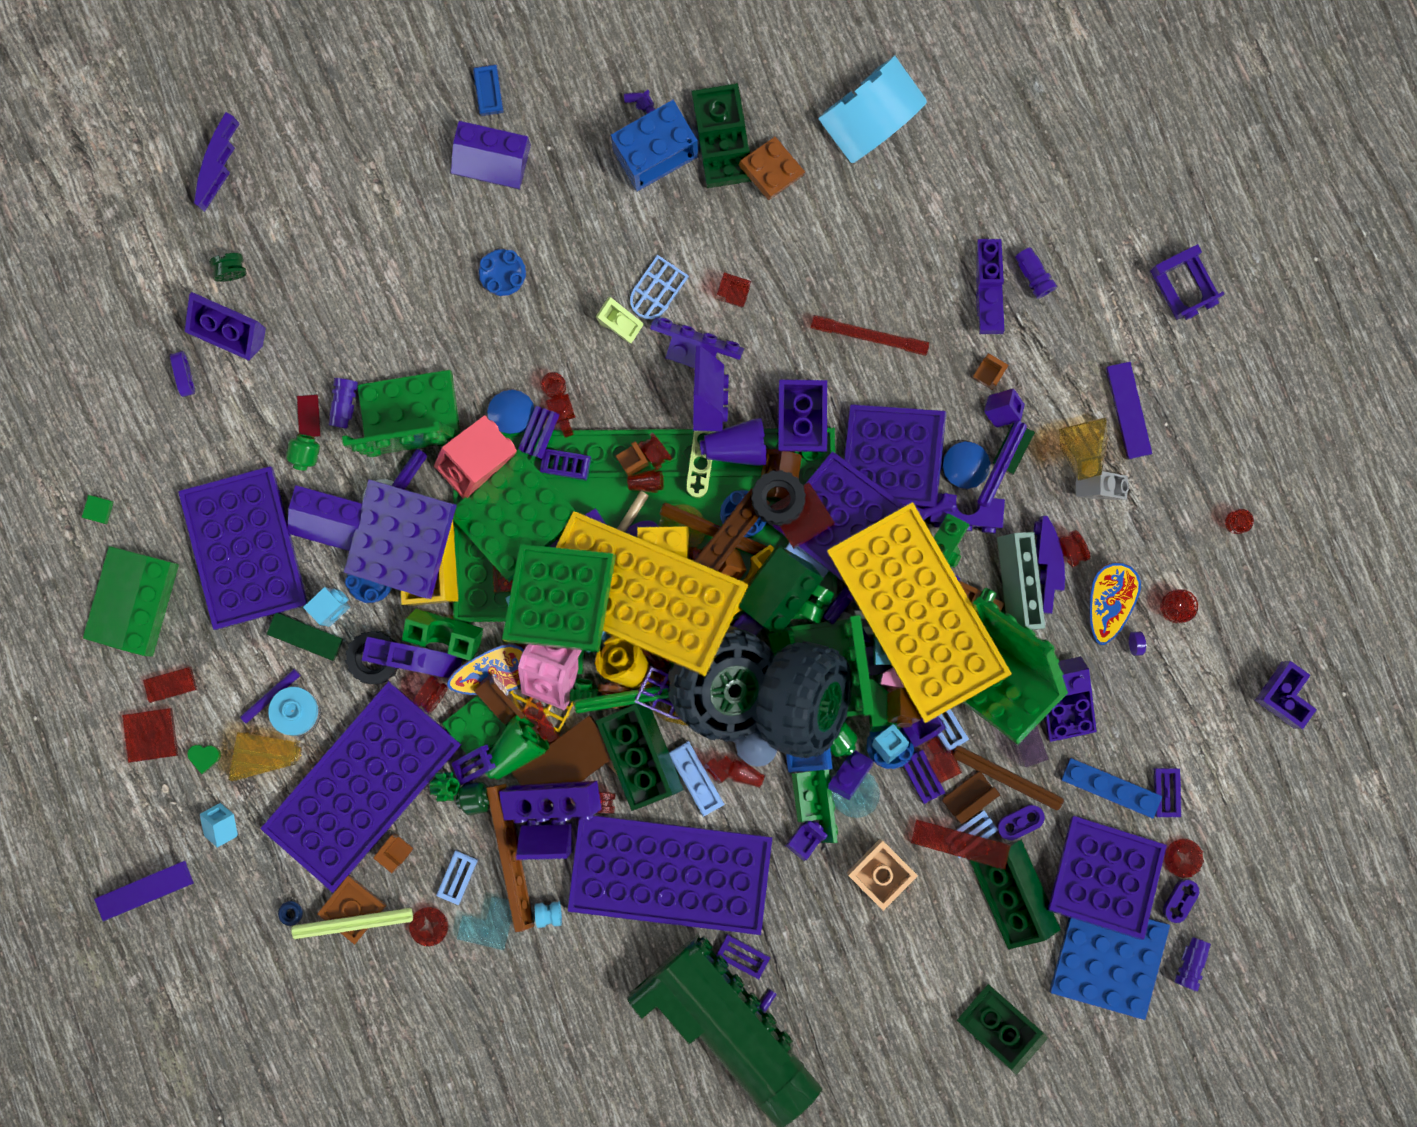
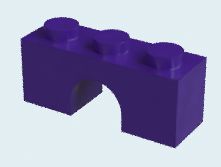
M938 493L937 503L942 500L944 494ZM949 494L950 500L956 503L957 495ZM993 498L989 507L981 506L977 501L976 512L972 515L962 514L957 507L954 512L941 511L929 516L928 524H934L933 528L939 529L946 515L950 514L969 524L966 531H972V528H981L982 533L995 534L996 530L1003 528L1005 499Z

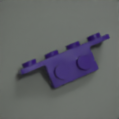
M655 318L650 326L651 330L672 337L666 359L695 368L696 346H702L715 358L717 353L740 360L744 352V348L734 341L725 342L719 340L717 336L711 333L702 334L696 332L690 326L673 324L667 318Z

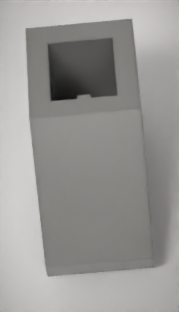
M1105 471L1076 473V497L1127 500V492L1129 490L1128 476Z

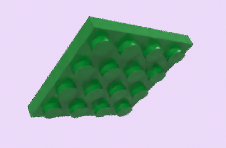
M518 449L515 455L468 498L465 497L457 504L453 520L510 583L514 578L520 544L543 547L551 546L562 535L573 511H577Z
M520 544L502 640L521 644L599 652L616 556L613 553Z

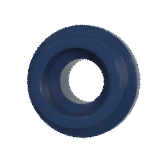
M295 901L283 903L278 910L279 920L287 926L296 925L303 917L302 907ZM288 909H293L295 911L294 917L288 916Z

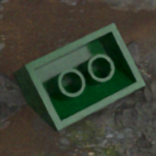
M777 545L748 583L739 607L762 626L781 635L823 580V576L813 564Z

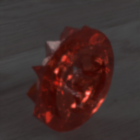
M1178 839L1172 842L1167 847L1164 856L1168 870L1180 878L1193 877V875L1201 871L1202 864L1204 863L1203 851L1197 843L1189 839ZM1177 852L1185 855L1190 852L1188 858L1192 865L1187 863L1180 865L1182 859Z
M425 907L418 910L413 915V920L409 924L412 938L418 944L428 947L439 944L446 937L449 929L447 917H445L441 910L433 907ZM426 919L430 923L438 922L433 928V935L429 930L420 931L426 925Z

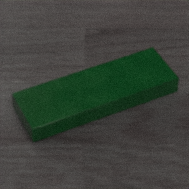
M280 613L274 614L266 634L331 661H335L343 642V638Z

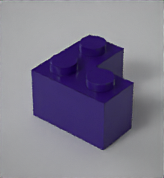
M1282 661L1255 699L1257 703L1293 729H1304L1317 710L1297 695L1311 675L1292 661Z

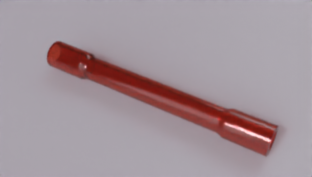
M817 315L813 316L810 328L887 345L924 356L927 355L930 343L837 322L834 319Z

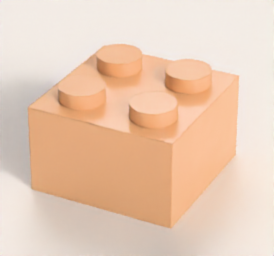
M881 838L847 872L848 876L883 911L918 876Z

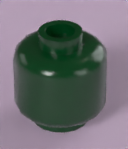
M479 781L463 785L456 796L457 807L469 816L487 812L490 809L487 788L490 786Z

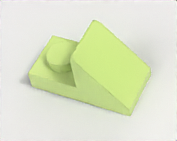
M611 297L607 298L596 315L601 326L611 329L628 343L633 342L644 325L643 322Z

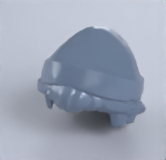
M758 727L756 732L748 737L739 736L738 739L733 741L738 752L737 756L752 766L767 765L774 759L777 750L771 748L762 739Z

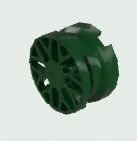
M226 253L225 256L220 257L218 255L211 258L209 263L210 267L214 270L212 273L213 280L227 282L246 276V268L242 265L244 262L243 255L240 253Z

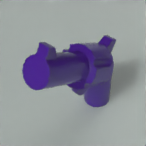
M649 90L644 93L624 94L625 103L637 102L636 108L638 110H642L647 114L655 110V104L649 96Z

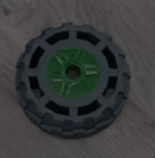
M729 626L706 676L676 663L669 669L668 680L670 681L668 694L675 712L686 725L705 738L714 741L715 739H720L728 742L735 741L739 736L748 737L756 732L758 694L767 668L772 664L775 655L755 635L746 630Z
M803 641L802 643L798 642L787 645L781 650V653L779 652L773 658L772 664L767 668L764 675L763 684L760 686L759 700L756 707L758 730L762 739L771 748L791 756L809 758L823 754L824 751H827L833 745V741L837 739L841 732L840 729L846 720L852 696L851 669L846 659L839 655L838 651L827 646Z

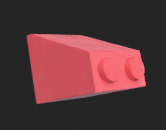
M484 415L441 448L434 467L464 499L465 497L468 498L515 455L517 450L513 442L509 438H505L499 431L496 423Z

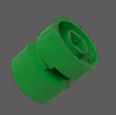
M818 585L797 614L816 624H820L825 614L823 608L829 606L834 593ZM812 597L817 599L816 604L810 602Z

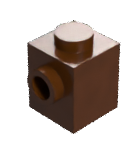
M900 687L888 693L887 722L896 723L901 728H908L922 720L905 688Z

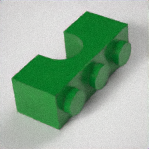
M415 609L405 619L402 641L422 647L431 642L443 643L449 646V655L471 661L480 650L484 628Z

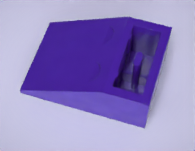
M1081 656L1061 660L1058 663L1060 670L1063 672L1062 677L1068 694L1044 717L1049 742L1097 732L1090 671Z

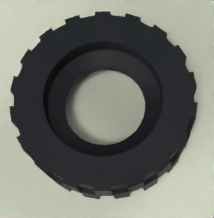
M773 470L768 474L765 473L756 481L752 490V507L757 517L759 516L764 523L767 522L772 526L788 525L802 513L806 495L803 484L792 473L784 472V470ZM774 487H783L790 494V503L782 510L771 508L766 501L768 491Z
M370 631L361 633L348 645L349 648L345 654L347 655L345 662L348 665V671L353 674L355 679L360 680L362 683L382 684L389 681L391 677L395 676L399 668L382 665L376 670L368 669L362 662V654L367 637L397 642L391 636L382 632Z

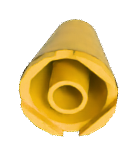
M615 636L607 639L604 642V648L596 654L595 665L597 671L607 680L639 690L650 667L641 648ZM652 670L649 678L655 680V674ZM647 681L644 689L651 688L653 683Z

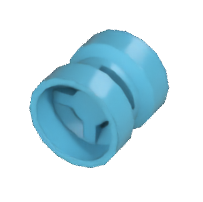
M560 901L552 902L550 905H544L543 903L535 904L537 928H544L549 924H552L554 927L562 926Z

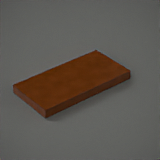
M589 715L551 743L549 750L545 754L515 770L512 774L520 785L582 782L609 762L611 758L598 725Z

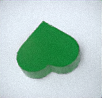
M194 745L190 747L187 755L197 770L204 774L220 760L221 751L213 745L206 747Z

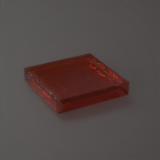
M810 482L803 486L806 497L802 513L790 524L780 526L793 549L835 524ZM790 494L770 507L775 510L786 508L791 500Z
M173 708L122 715L128 763L178 756Z

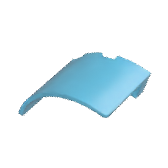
M893 56L877 67L874 72L861 82V86L854 91L856 94L850 91L826 109L818 119L851 163H855L907 123L922 109L927 100L896 56Z

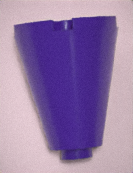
M754 418L724 428L721 432L716 431L704 435V440L700 441L701 455H706V460L756 466L766 465V446L763 439L765 436L762 419Z

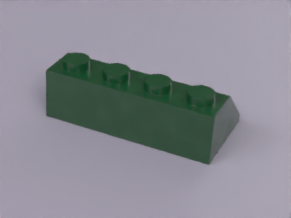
M635 704L596 720L631 811L668 798L684 790L651 709Z
M1022 839L1003 844L970 859V863L1008 950L1046 941L1061 930L1054 913L1047 911L1049 901Z

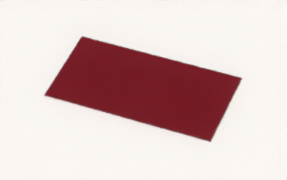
M318 394L297 396L299 434L312 437L321 436Z

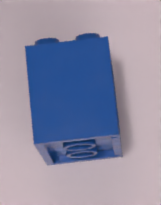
M674 100L669 101L610 135L613 152L637 192L698 158L697 139Z

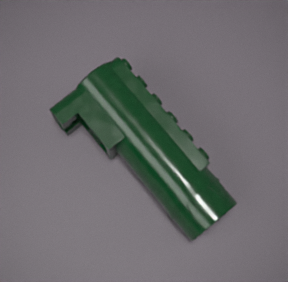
M696 935L629 993L627 1000L641 1019L658 1007L689 1045L700 1037L747 1092L755 1106L763 1111L775 1127H785L799 1117L817 1099L823 1088L804 1067L805 1064L793 1054V1045L791 1044L793 1040L785 1030L782 1032L775 1025L777 1021L769 1011L765 1013L759 1006L761 1002L752 992L749 994L745 990L743 980L736 973L733 975L727 967L729 965L721 955L716 956L711 950L713 946L705 936L699 937Z

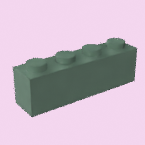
M1034 532L1013 533L997 537L1006 613L1012 615L1023 628L1027 626L1031 630L1044 629L1045 621Z

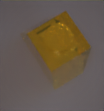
M1106 418L1059 429L1060 449L1078 481L1102 475L1108 441Z
M237 732L228 780L237 781L296 765V761L300 760L302 754V747H299L300 741L249 732Z

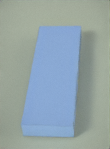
M689 741L669 752L676 769L703 817L725 805Z

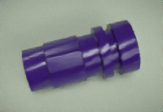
M1031 247L1015 256L1021 271L1030 282V289H1034L1033 294L1036 299L1048 295L1058 287L1055 281L1050 279L1052 276L1050 273H1046L1043 264Z
M334 378L333 386H335V389H332L334 396L331 402L328 425L347 429L349 420H352L354 410L352 400L356 397L354 390H357L358 382Z
M1192 937L1190 945L1186 946L1181 959L1184 963L1182 968L1179 967L1178 972L1180 974L1176 975L1174 983L1198 992L1200 987L1198 982L1203 978L1201 973L1209 955L1210 943Z

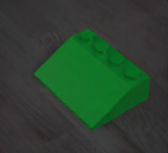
M109 546L83 639L134 654L153 657L179 564Z

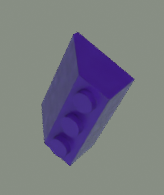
M458 121L453 142L451 174L520 190L531 147L529 137Z
M193 292L189 294L185 324L186 333L249 361L263 347L266 328L258 321Z
M696 346L693 431L722 432L723 422H728V407H723V405H728V391H724V389H728L729 374H724V364L702 346Z
M295 485L288 510V530L290 535L350 551L355 529H358L361 520L362 504Z

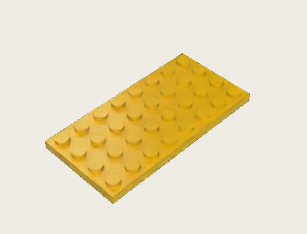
M913 502L827 550L924 723L1012 674Z
M573 511L556 548L613 553L616 556L603 631L706 676L748 585Z

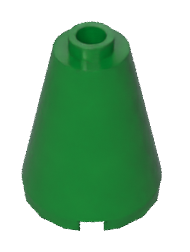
M518 715L514 716L488 753L493 758L490 760V763H495L496 768L485 773L490 779L495 778L499 780L542 756L549 750V744L542 732L538 734L533 729L535 724L528 718L520 719Z

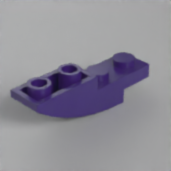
M1002 239L977 240L976 304L977 316L979 318V334H1003L1005 331L1002 290L1004 283Z
M1041 516L1039 521H1035L1033 532L1034 535H1037L1035 545L1038 566H1043V570L1039 571L1040 584H1042L1043 612L1049 615L1053 613L1055 591H1065V565L1062 548L1055 528L1048 516Z
M367 637L362 661L449 678L461 666L462 658L444 652Z

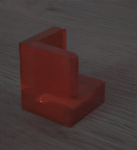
M724 272L717 292V300L743 308L751 287V281Z

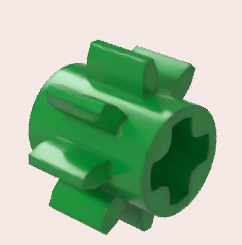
M584 678L575 680L574 687L570 690L569 699L573 701V705L575 700L597 697L598 689H595V685H592L593 682Z
M452 772L436 773V778L430 781V794L437 796V802L453 801V796L457 795L460 789L458 779L452 778Z

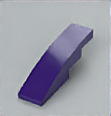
M225 112L213 133L197 180L194 204L204 212L230 174L224 164L235 149L229 140L240 123L227 112Z
M183 861L94 900L102 921H106L194 884L186 861Z

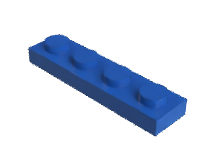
M1072 758L1069 759L1061 781L1154 819L1163 797Z

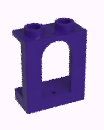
M1198 244L1155 265L1150 270L1176 321L1183 317L1185 320H1189L1199 314L1197 310L1203 307L1208 310L1220 303L1218 299L1225 295L1224 292L1218 294L1199 258L1202 251ZM1185 263L1202 294L1201 302L1193 307L1183 305L1166 275L1167 272Z

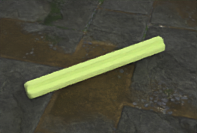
M411 908L299 924L294 925L291 932L294 939L406 923L413 920V911Z

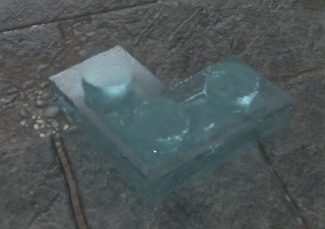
M492 896L487 919L463 914L457 939L505 950L512 922L509 900Z

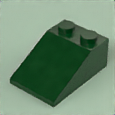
M989 984L956 1020L1015 1075L1020 1072L1048 1039L1043 1031Z

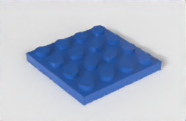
M1069 918L1049 992L1146 1020L1170 925L1149 919L1145 939L1139 940Z

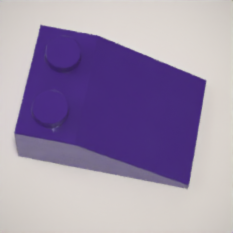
M779 380L778 451L827 452V380Z
M552 819L551 824H542V822L528 820L527 824L521 826L516 860L567 859L572 853V823Z

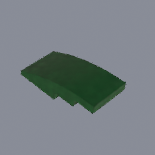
M738 83L692 90L707 189L751 182V179L739 166L740 161L747 157L750 151Z

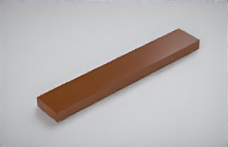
M505 783L488 787L487 793L516 933L534 927V921L522 861L516 860L518 840L514 821L504 820L499 792L507 788Z

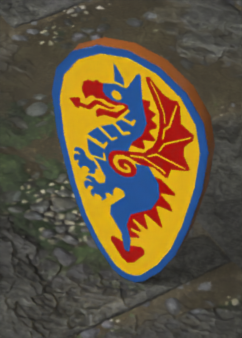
M1112 562L1104 565L1096 572L1092 580L1090 625L1095 640L1100 645L1109 643L1122 630L1136 605L1141 591V580L1138 573L1130 565L1123 562Z
M502 644L473 657L471 661L465 662L455 670L447 680V686L450 690L458 693L477 695L473 688L493 673L508 691L515 690L521 687L518 666L524 649L514 644Z

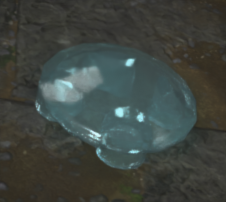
M867 774L850 800L833 791L832 797L835 806L841 813L848 817L860 818L867 816L876 809L879 803L880 791L874 776Z

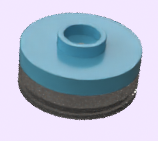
M288 687L279 691L273 697L269 705L268 714L271 724L277 731L288 736L301 737L312 732L318 725L321 718V706L318 699L311 692L299 687Z

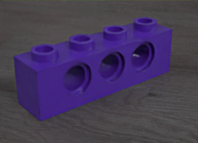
M597 781L510 785L499 792L504 820H513L514 823L526 822L528 819H535V822H544L550 818H557V821H566L571 819V817H579V820H588L593 818V815L602 809ZM570 798L573 799L575 805L571 803Z

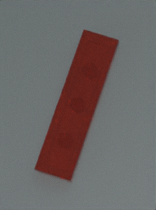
M917 819L911 840L912 844L1001 869L1006 867L1011 845Z

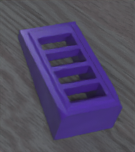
M546 449L543 454L540 472L587 481L592 458L582 454ZM550 455L555 456L552 469L548 468ZM562 457L564 458L562 470H557L559 458ZM569 459H573L571 472L566 471ZM578 461H582L580 473H576Z

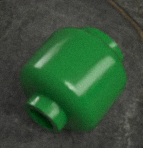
M297 434L296 437L290 439L286 460L293 464L294 469L307 471L308 467L316 465L320 445L315 441V437Z
M844 722L840 729V734L830 747L831 754L836 757L849 756L856 749L857 735Z

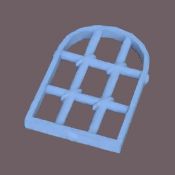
M657 255L638 284L634 286L630 296V304L633 311L643 319L660 317L668 309V306L689 276L676 268L675 265L670 264ZM659 259L665 264L658 274L654 275L650 270ZM669 266L675 272L669 281L664 282L660 279V276ZM679 273L685 278L678 288L674 289L670 284ZM649 275L654 280L647 290L643 292L639 289V286L646 276ZM659 282L664 288L657 298H652L648 293L655 283ZM666 290H671L674 294L664 306L659 303ZM637 291L642 297L634 307L633 296ZM647 298L653 304L646 314L642 315L637 309L643 300ZM659 306L662 308L658 314L649 316L654 307Z

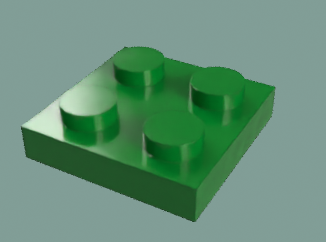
M478 695L442 723L451 736L462 744L460 747L466 755L481 746L488 745V748L496 743L507 726L501 722ZM478 755V756H476L475 758L471 759V761H474V760H475L476 758H478L480 755Z

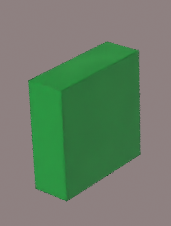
M88 495L82 518L107 524L114 502Z

